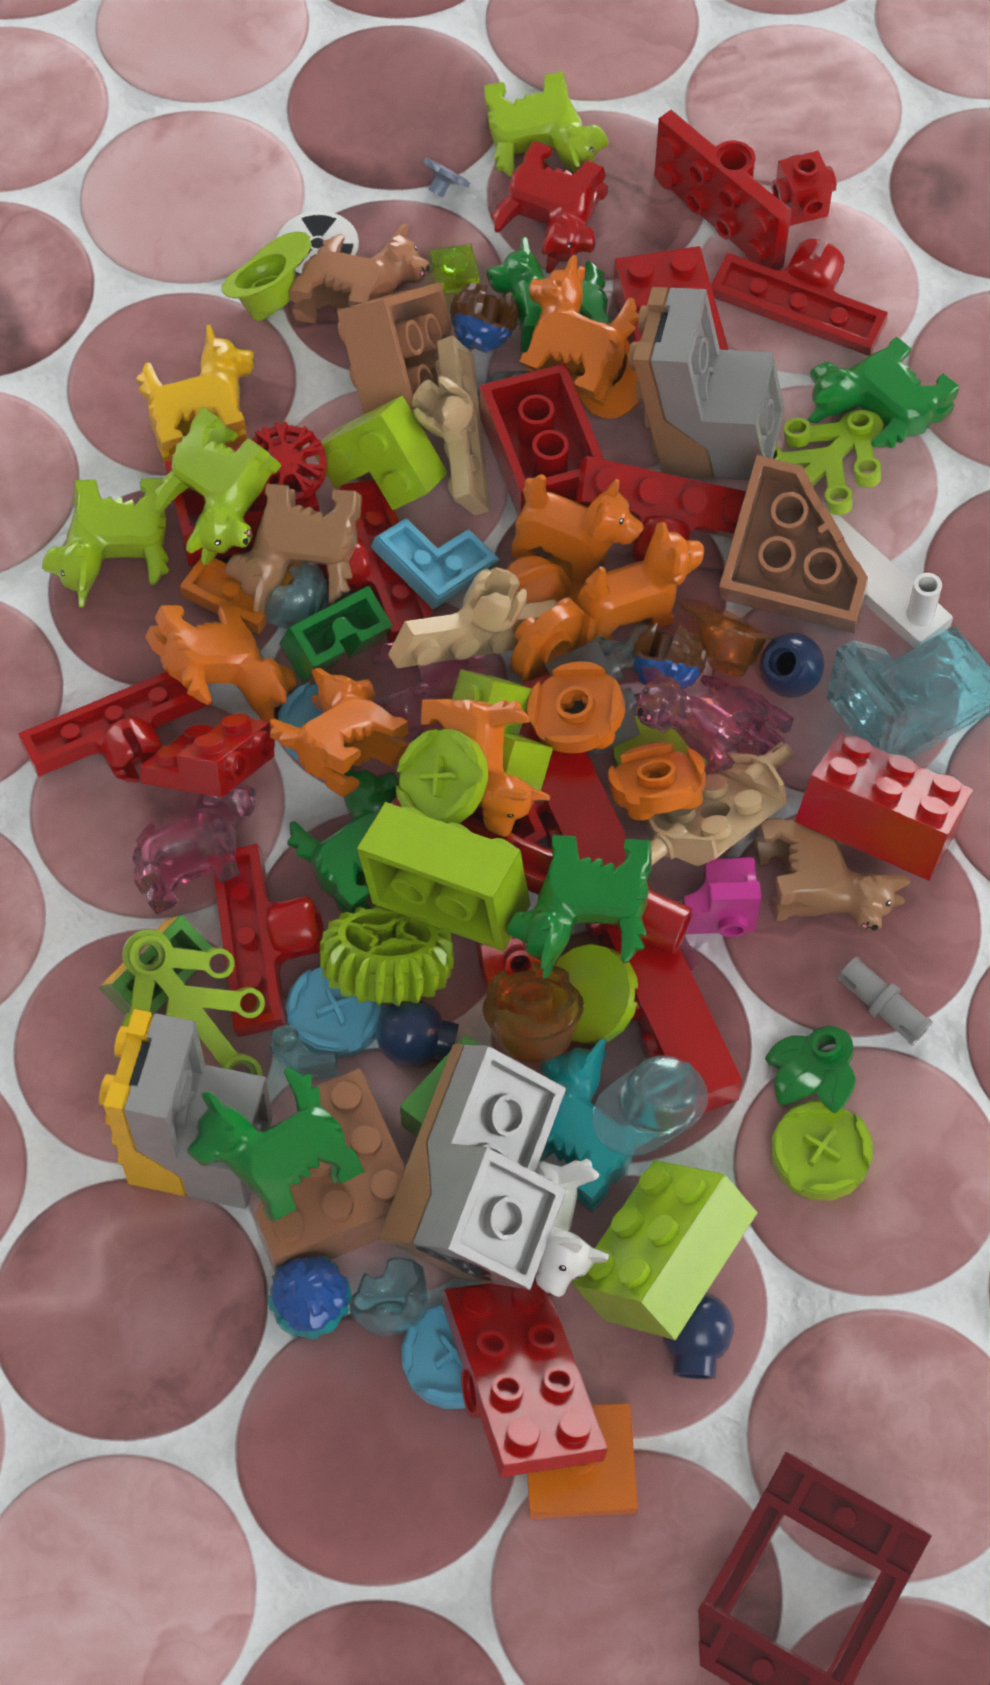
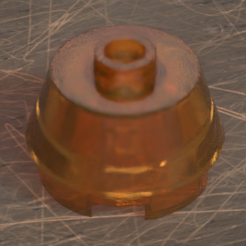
M532 962V970L517 972L510 976L507 975L506 969L502 970L490 981L486 991L487 997L483 1003L484 1019L502 1050L510 1057L524 1062H543L561 1055L569 1047L584 1010L583 998L580 992L570 983L569 973L554 965L549 978L543 979L541 962Z

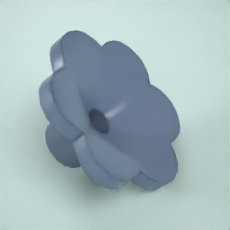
M427 157L423 160L435 176L428 190L438 196L444 197L449 185H463L467 188L470 186L471 183L467 179Z

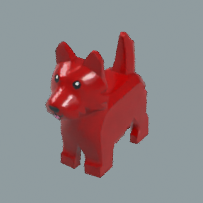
M533 141L524 154V162L517 166L516 171L512 172L511 180H509L508 196L496 205V210L490 216L494 221V231L497 233L518 215L546 224L545 240L542 244L541 253L547 254L546 273L550 274L555 270L559 262L568 261L572 255L576 256L582 252L591 253L595 250L597 236L586 224L592 217L598 202L604 200L607 196L608 185L603 182L606 177L603 166L586 160L574 174L569 170L563 172L561 168L554 169L544 161L553 153L552 147Z

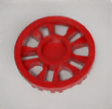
M277 422L274 423V427L268 429L266 426L262 427L261 431L257 430L255 432V437L252 441L259 446L264 443L269 448L267 452L282 465L277 473L271 474L266 484H273L275 482L278 483L277 485H285L296 481L302 489L295 493L296 503L309 498L319 489L327 473V457L321 441L314 435V432L309 431L305 426L301 428L288 425L287 422H283V424ZM286 435L298 437L291 444L285 442ZM278 436L281 444L273 446L271 438ZM308 442L310 443L309 446L305 447V448H304L303 450H301L300 452L298 451V450H300L304 445H306ZM319 456V465L305 464L303 462L308 457ZM302 471L314 477L312 482L301 475ZM265 484L257 498L267 503Z

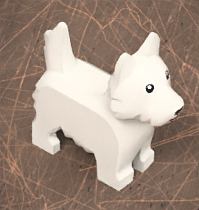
M589 1159L575 1160L562 1167L539 1161L535 1171L537 1174L567 1189L535 1275L537 1285L545 1293L555 1297L564 1295L571 1281L586 1275L594 1263L606 1262L609 1258L608 1254L592 1248L580 1237L570 1232L577 1200V1188L599 1177V1173L592 1167V1162Z

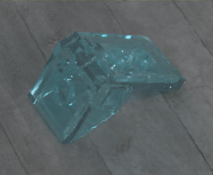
M956 626L895 660L884 648L851 640L836 649L827 700L856 736L867 740L871 746L887 753L912 759L990 713V667Z

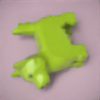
M563 71L545 74L542 93L533 92V95L526 94L524 99L516 98L515 103L503 97L506 94L504 82L484 85L489 130L496 146L494 160L497 161L496 169L503 171L510 178L512 172L515 171V155L525 153L533 141L543 143L555 149L559 160L572 174L577 172L586 160L593 162L595 154L609 145L606 134L599 126H582L581 119L568 97Z
M202 407L191 423L190 432L182 438V442L176 445V453L172 455V471L162 479L163 484L155 489L154 493L157 495L155 501V510L157 512H163L180 493L188 488L205 497V506L197 520L195 530L187 541L186 550L189 553H193L202 548L201 562L207 565L215 558L217 553H226L233 546L244 548L249 544L253 535L250 526L244 521V515L262 492L271 474L277 473L282 465L270 456L265 449L249 438L246 439L236 452L230 447L227 448L225 446L226 442H233L238 434L223 424L219 417Z
M163 478L141 479L140 491L145 496L139 497V502L136 505L133 500L123 503L122 497L115 500L111 496L102 499L96 480H75V511L67 534V542L65 546H54L47 551L43 559L42 569L45 572L59 576L64 587L77 592L79 608H84L88 593L99 574L101 562L105 558H144L147 563L149 584L152 586L157 584L162 575H166L169 572L166 566L169 558L163 548L167 529L165 509L163 512L155 510L157 495L154 492L155 489L163 484Z

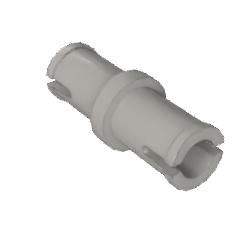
M858 956L846 965L836 979L870 1007L868 1013L872 1017L877 1019L880 1016L908 1040L911 1046L926 1033L933 1023L931 1019L926 1018L900 995L902 989L895 983L888 985L867 967Z

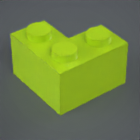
M403 395L336 428L321 441L327 457L326 475L334 488L370 472L392 510L428 494L448 474Z
M460 669L452 700H479L491 704H496L502 700H507L509 703L517 700L520 703L521 709L526 712L528 698L532 689L499 677ZM522 723L506 725L503 745L504 772L519 777L534 789L541 791L553 747L519 735Z

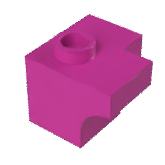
M754 857L715 859L705 863L702 887L698 891L683 897V904L693 908V915L686 934L719 933L725 937H738L747 932L756 931L761 904L760 881H757Z

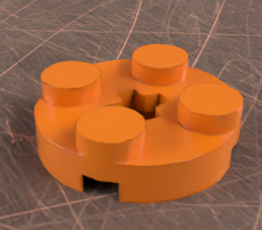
M570 598L560 600L553 608L543 613L537 619L534 617L527 618L515 631L514 637L518 643L511 657L510 669L524 683L548 675L546 662L592 642L595 632L594 621Z
M578 661L566 663L551 670L553 676L542 685L538 681L532 688L527 702V714L530 716V723L540 742L553 747L552 751L581 753L592 749H605L615 740V732L620 727L625 715V699L619 683L615 678L613 679V677L606 674L603 667L591 662ZM582 700L584 707H586L577 714L565 712V709L573 708L575 701Z
M663 742L645 744L627 750L620 755L621 764L615 769L611 765L608 770L611 797L619 806L627 809V815L630 818L640 821L650 819L655 814L668 813L679 809L690 810L697 808L703 802L702 792L706 787L705 764L700 754L686 747L687 755L682 752H674L672 743Z

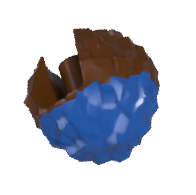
M471 282L470 285L463 286L460 292L454 295L450 306L451 322L457 340L461 341L467 349L474 348L488 353L490 350L497 349L511 337L512 332L518 325V307L511 292H508L507 297L497 299L495 295L486 294L488 285Z
M657 623L649 625L646 631L642 632L638 640L634 642V670L639 674V682L646 685L649 692L658 693L660 696L675 695L685 690L688 686H692L706 668V651L703 649L701 636L688 632L686 628L680 625L674 636H670V634L665 632L660 633L657 630Z

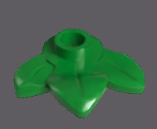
M825 1026L816 1029L809 1036L792 1035L772 1046L765 1060L769 1065L779 1069L774 1081L775 1095L779 1105L798 1101L815 1092L823 1105L832 1113H837L847 1103L854 1091L856 1077L849 1065L854 1055V1045L850 1035L845 1030L835 1026ZM826 1045H836L834 1049L829 1052L820 1051V1049Z

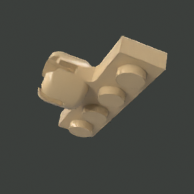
M452 335L437 341L439 359L435 362V368L440 387L431 380L424 381L416 389L413 396L412 404L415 407L413 414L415 419L430 433L444 438V450L450 461L451 477L448 479L450 495L456 503H459L471 514L477 516L489 512L491 509L474 356Z
M501 568L485 569L479 572L473 579L464 597V607L457 613L405 621L388 656L396 668L416 665L426 666L435 662L454 659L464 660L474 656L493 653L502 654L512 651L518 643L514 637L518 626L529 617L537 619L543 613L553 608L557 602L550 600L526 604V589L516 592L520 585L516 575Z

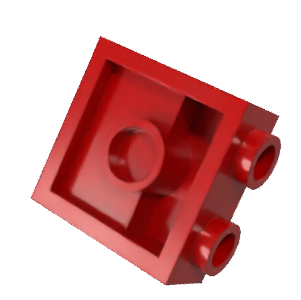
M232 714L224 717L221 723L214 728L209 725L191 726L184 731V734L169 745L160 748L157 754L139 766L142 784L222 798L275 757V739L270 738V722L250 719L246 714Z

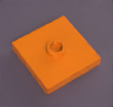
M630 1403L592 1405L608 1448L604 1461L527 1473L530 1519L638 1513Z

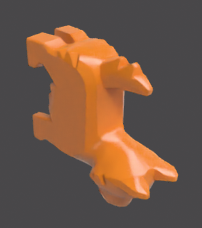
M572 255L565 269L554 270L548 278L533 279L530 282L529 297L531 301L536 302L541 307V314L534 329L529 349L522 354L519 362L526 368L528 373L561 364H566L567 369H570L575 374L579 369L584 375L578 376L574 385L584 390L582 395L584 398L604 406L612 390V379L623 366V358L625 356L624 340L635 330L633 324L638 321L639 314L636 313L635 299L628 298L617 317L609 325L580 315L583 301L582 283L585 278V268L580 266L577 269V256Z
M541 474L535 478H527L524 482L523 493L526 504L515 524L516 535L512 542L511 556L517 559L529 555L535 556L536 553L532 549L542 546L544 552L552 553L553 557L570 562L572 565V579L585 584L586 579L599 568L598 566H604L610 547L618 542L620 544L632 543L642 532L643 524L630 513L628 500L619 492L620 480L615 479L608 489L601 493L587 507L546 491V477Z
M660 522L656 524L655 532L644 560L606 572L604 567L594 571L586 579L585 585L577 595L578 606L595 623L592 641L597 640L601 649L614 645V639L611 633L620 625L623 627L628 624L642 622L648 618L651 625L657 623V628L673 623L674 617L671 611L676 599L677 585L680 586L687 574L701 564L704 555L703 544L698 540H685L676 532H668L666 523Z
M162 605L155 616L158 625L150 626L145 637L152 650L160 656L163 669L170 676L181 682L188 689L187 693L190 696L209 705L212 702V698L207 684H234L243 693L260 720L270 722L271 719H274V709L287 702L288 692L296 687V678L293 671L286 665L279 664L270 657L263 658L253 634L241 618L242 612L239 606H221L218 610L221 623L206 622L203 625L198 624L196 627L183 620L185 611L182 606Z
M315 668L312 670V675L318 686V694L312 695L311 701L322 714L310 720L301 728L277 719H271L270 738L296 751L301 767L304 766L308 774H313L315 778L322 779L329 789L339 796L345 797L359 788V780L353 776L347 777L344 775L350 770L352 765L360 766L362 762H369L370 758L377 759L390 767L399 763L408 746L407 743L401 740L408 735V721L401 717L392 716L384 708L373 702L375 691L373 684L368 679L354 681L347 676L330 675L321 668Z
M422 700V725H434L438 721L444 729L448 728L465 733L480 745L487 759L488 781L484 797L477 806V808L483 809V823L486 829L496 835L507 837L511 834L516 819L527 815L534 801L550 800V795L534 789L524 780L505 773L503 770L505 726L515 723H529L530 716L521 709L520 703L517 700L511 703L507 700H502L496 704L479 700Z

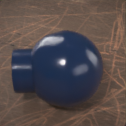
M800 633L779 635L769 642L762 652L760 659L761 676L766 686L780 696L794 698L806 695L819 684L823 676L824 657L822 651L806 635Z
M422 999L419 1000V1003L415 1004L410 1001H402L400 1006L391 1003L383 1010L376 1026V1039L382 1053L393 1063L401 1066H420L428 1063L432 1058L440 1061L444 1059L451 1051L453 1044H455L459 1024L442 1020L441 1014L437 1009Z
M706 1293L677 1339L672 1340L663 1337V1342L668 1351L674 1355V1376L691 1379H715L716 1360L722 1357L728 1350L734 1334L732 1315L727 1306L718 1297Z

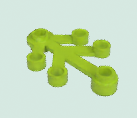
M869 410L851 411L844 415L840 422L810 425L804 418H792L784 425V440L788 446L801 448L808 445L809 442L834 441L828 447L782 452L776 446L773 459L800 465L805 468L804 470L811 480L812 486H815L826 475L828 489L825 492V506L833 515H844L852 509L853 498L852 490L846 486L842 459L851 450L855 451L857 461L854 464V480L856 484L865 488L876 486L881 481V464L874 458L871 441L883 431V421L879 415ZM864 471H872V473H869V474H865V473H862V472H864ZM837 498L844 499L843 501H834Z
M144 929L132 934L125 942L122 952L126 969L135 976L130 1012L124 1016L122 1026L128 1027L133 1009L150 1012L156 981L168 997L166 1016L195 1021L199 1038L221 1065V1068L232 1070L235 1065L244 1064L249 1074L262 1076L260 1064L247 1054L237 1053L203 1009L235 1011L245 1018H254L260 1015L265 1007V999L262 993L252 987H243L238 991L184 985L172 969L204 970L211 977L222 979L229 976L234 969L235 961L232 954L220 947L211 948L207 952L174 948L164 934L152 929ZM145 945L154 946L157 952L155 960L149 964H144L139 959V951ZM216 954H223L227 959L226 968L221 972H214L210 968V959ZM252 993L257 998V1005L252 1011L245 1012L241 1009L240 1000L245 994Z

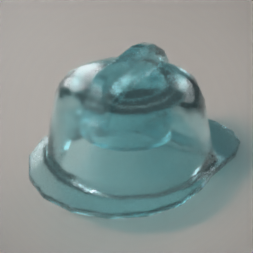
M654 1056L645 1059L637 1067L610 1084L598 1096L593 1108V1128L599 1140L611 1151L625 1156L645 1155L660 1148L693 1126L703 1116L708 1104L707 1086L702 1076L689 1062L685 1063L670 1056Z

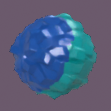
M300 1256L293 1260H288L283 1265L278 1266L274 1275L271 1276L273 1284L270 1288L269 1300L267 1301L269 1309L274 1312V1317L279 1327L292 1336L318 1339L320 1335L329 1334L336 1330L341 1318L346 1316L349 1311L348 1305L352 1296L348 1278L343 1276L339 1272L338 1265L335 1262L332 1263L331 1259L326 1256Z

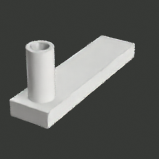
M831 514L843 534L849 549L868 576L864 604L917 652L921 651L951 627L953 616L938 603L942 582L937 575L922 573L913 581L842 517Z

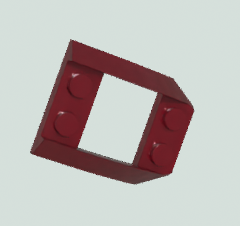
M786 1451L724 1566L697 1610L700 1634V1666L731 1685H853L928 1545L932 1534L910 1519L903 1518L816 1468L812 1463ZM785 1515L881 1571L827 1672L730 1615Z

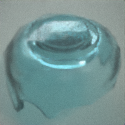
M303 562V565L289 568V572L294 576V582L287 586H277L273 590L266 613L268 624L288 630L292 625L326 608L328 584L324 573L314 563Z
M395 1257L387 1261L385 1272L381 1276L371 1277L364 1273L357 1292L350 1299L352 1319L366 1331L377 1336H393L415 1327L424 1318L428 1310V1285L424 1268L414 1259Z

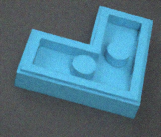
M407 518L376 536L371 545V548L433 610L469 587L479 572L485 569L492 570L496 568L500 560L469 529L437 548Z

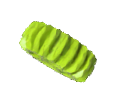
M376 904L373 909L356 907L354 914L349 912L340 913L339 919L329 922L328 930L323 932V940L320 941V967L322 968L323 977L329 981V987L340 989L341 995L344 997L357 996L359 1003L368 1000L377 1002L378 1006L382 1003H394L396 1006H400L402 1001H410L414 1004L419 1003L421 996L427 998L434 997L436 990L446 988L447 979L451 977V969L454 968L455 953L453 952L451 932L395 911L381 908Z

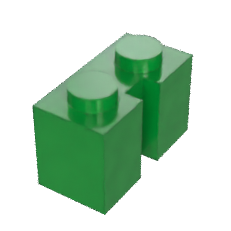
M367 586L292 625L279 644L300 680L304 683L314 678L312 675L313 669L321 668L327 671L334 667L344 652L351 658L380 643L393 625L371 588Z

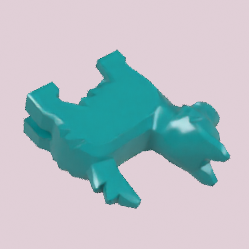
M603 1038L597 1042L591 1051L579 1047L572 1049L568 1053H560L551 1049L547 1050L540 1066L541 1072L547 1078L566 1088L540 1161H544L553 1153L558 1161L564 1159L566 1164L575 1160L589 1159L592 1162V1167L599 1173V1177L577 1188V1201L592 1213L606 1199L609 1187L626 1174L636 1148L652 1139L649 1133L660 1129V1125L656 1121L658 1105L651 1103L633 1122L624 1127L606 1116L591 1103L599 1086L601 1068L607 1052L604 1051L606 1040Z

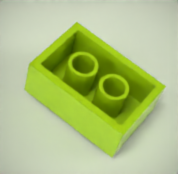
M385 802L357 848L373 904L503 952L512 939V936L506 933L509 921L515 913L519 911L527 912L531 905L520 849L515 848L506 840L500 838L489 839L472 833L461 824L455 822L444 823L432 819L413 807L406 806L401 808Z
M653 1160L649 1168L641 1175L639 1183L621 1210L615 1214L611 1225L595 1247V1249L608 1254V1260L606 1262L594 1263L586 1275L573 1280L571 1284L605 1321L676 1340L758 1212L723 1173Z

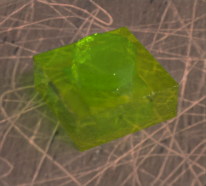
M472 244L429 250L434 282H441L444 294L459 292L463 286L470 285L471 282L480 284V276Z

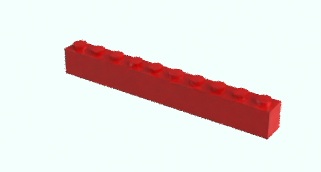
M548 674L520 685L532 689L538 681L542 685L551 676ZM530 721L529 723H522L519 735L540 742ZM552 751L541 788L542 792L550 795V800L535 801L539 809V816L543 815L548 829H545L550 850H552L553 835L576 836L580 860L586 857H590L592 862L602 859L603 866L613 863L615 868H618L625 861L624 841L628 838L587 752L563 753ZM647 880L648 889L652 891L650 884ZM585 923L586 929L592 938L598 936L603 947L614 949L621 954V932L617 928L603 923ZM642 941L645 948L641 951H636V954L629 961L638 982V989L634 988V1001L637 1002V1006L631 1021L637 1019L643 1035H640V1043L647 1061L650 1064L656 1062L663 1076L659 1082L666 1103L669 1107L677 1106L683 1121L738 1101L743 1080L680 948H678L675 954H672Z

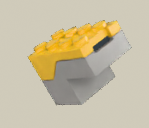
M133 1009L128 1027L121 1026L117 1033L114 1056L121 1059L116 1075L107 1073L104 1076L99 1093V1104L104 1106L106 1112L105 1123L107 1126H110L112 1131V1145H115L118 1150V1164L123 1166L128 1184L181 1196L186 1194L187 1197L247 1209L252 1190L232 1172L230 1167L224 1162H214L208 1166H203L187 1153V1148L196 1139L199 1133L197 1128L198 1120L208 1109L201 1095L203 1092H212L225 1105L239 1111L257 1131H264L270 1128L273 1116L266 1077L206 1065L195 1021L154 1013L152 1016V1012Z

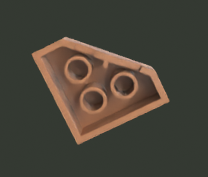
M441 282L393 293L337 311L339 318L338 333L347 348L351 364L349 369L352 384L358 390L362 406L361 416L403 395L413 412L415 409L412 404L413 396L416 389L424 381L431 380L440 387L435 368V362L439 359L437 341L449 337L452 327ZM420 424V426L422 427L423 431L427 430L425 427H423V426Z
M757 455L719 586L721 600L855 634L867 593L868 576L849 549L843 534L814 490L812 482L803 467Z
M361 1068L316 1086L320 1090L321 1106L340 1124L346 1145L355 1151L365 1172L343 1184H340L339 1181L334 1183L330 1177L331 1165L320 1162L319 1168L309 1170L311 1173L309 1178H300V1184L290 1185L297 1209L277 1221L268 1219L263 1210L264 1204L261 1200L255 1213L260 1239L274 1272L278 1266L300 1256L311 1257L321 1255L334 1259L380 1240L378 1238L405 1171V1165Z

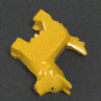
M210 324L206 325L200 375L162 385L157 379L151 363L147 362L143 367L142 374L136 377V382L141 385L139 392L148 400L149 421L156 436L157 446L163 463L172 460V455L176 453L177 443L182 442L183 434L187 435L190 432L191 423L202 407L219 417L223 424L238 434L233 442H226L227 448L242 444L247 439L245 420L242 412H240L239 378L246 377L252 372L255 363V353L252 350L237 349L228 339L216 338Z

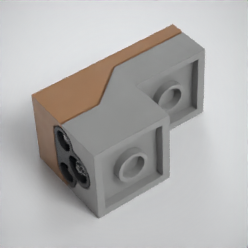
M652 287L647 306L640 308L638 325L639 331L643 335L641 341L632 342L630 345L629 367L631 370L636 371L637 397L639 400L644 401V423L646 428H651L653 435V456H658L662 473L750 480L757 455L773 459L785 410L773 352L720 350L706 289L670 288L668 290L666 287Z
M453 1044L378 1239L458 1278L531 1289L567 1191L561 1185L535 1172L566 1088L490 1046Z

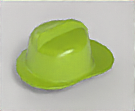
M295 231L274 239L243 267L226 278L222 284V293L226 297L239 299L255 321H262L279 311L290 302L289 289L296 278L295 268L308 255L311 248L310 236L305 232Z

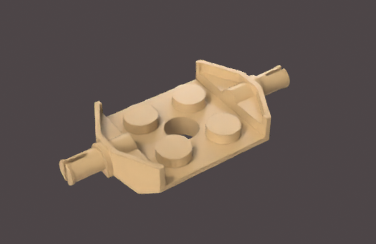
M779 742L766 754L759 756L753 754L712 753L710 756L713 771L706 775V787L702 792L703 802L701 805L690 810L679 809L668 813L655 814L652 818L644 820L651 840V866L664 856L671 860L676 857L695 866L715 860L787 804L785 785L776 769L793 758L790 746Z

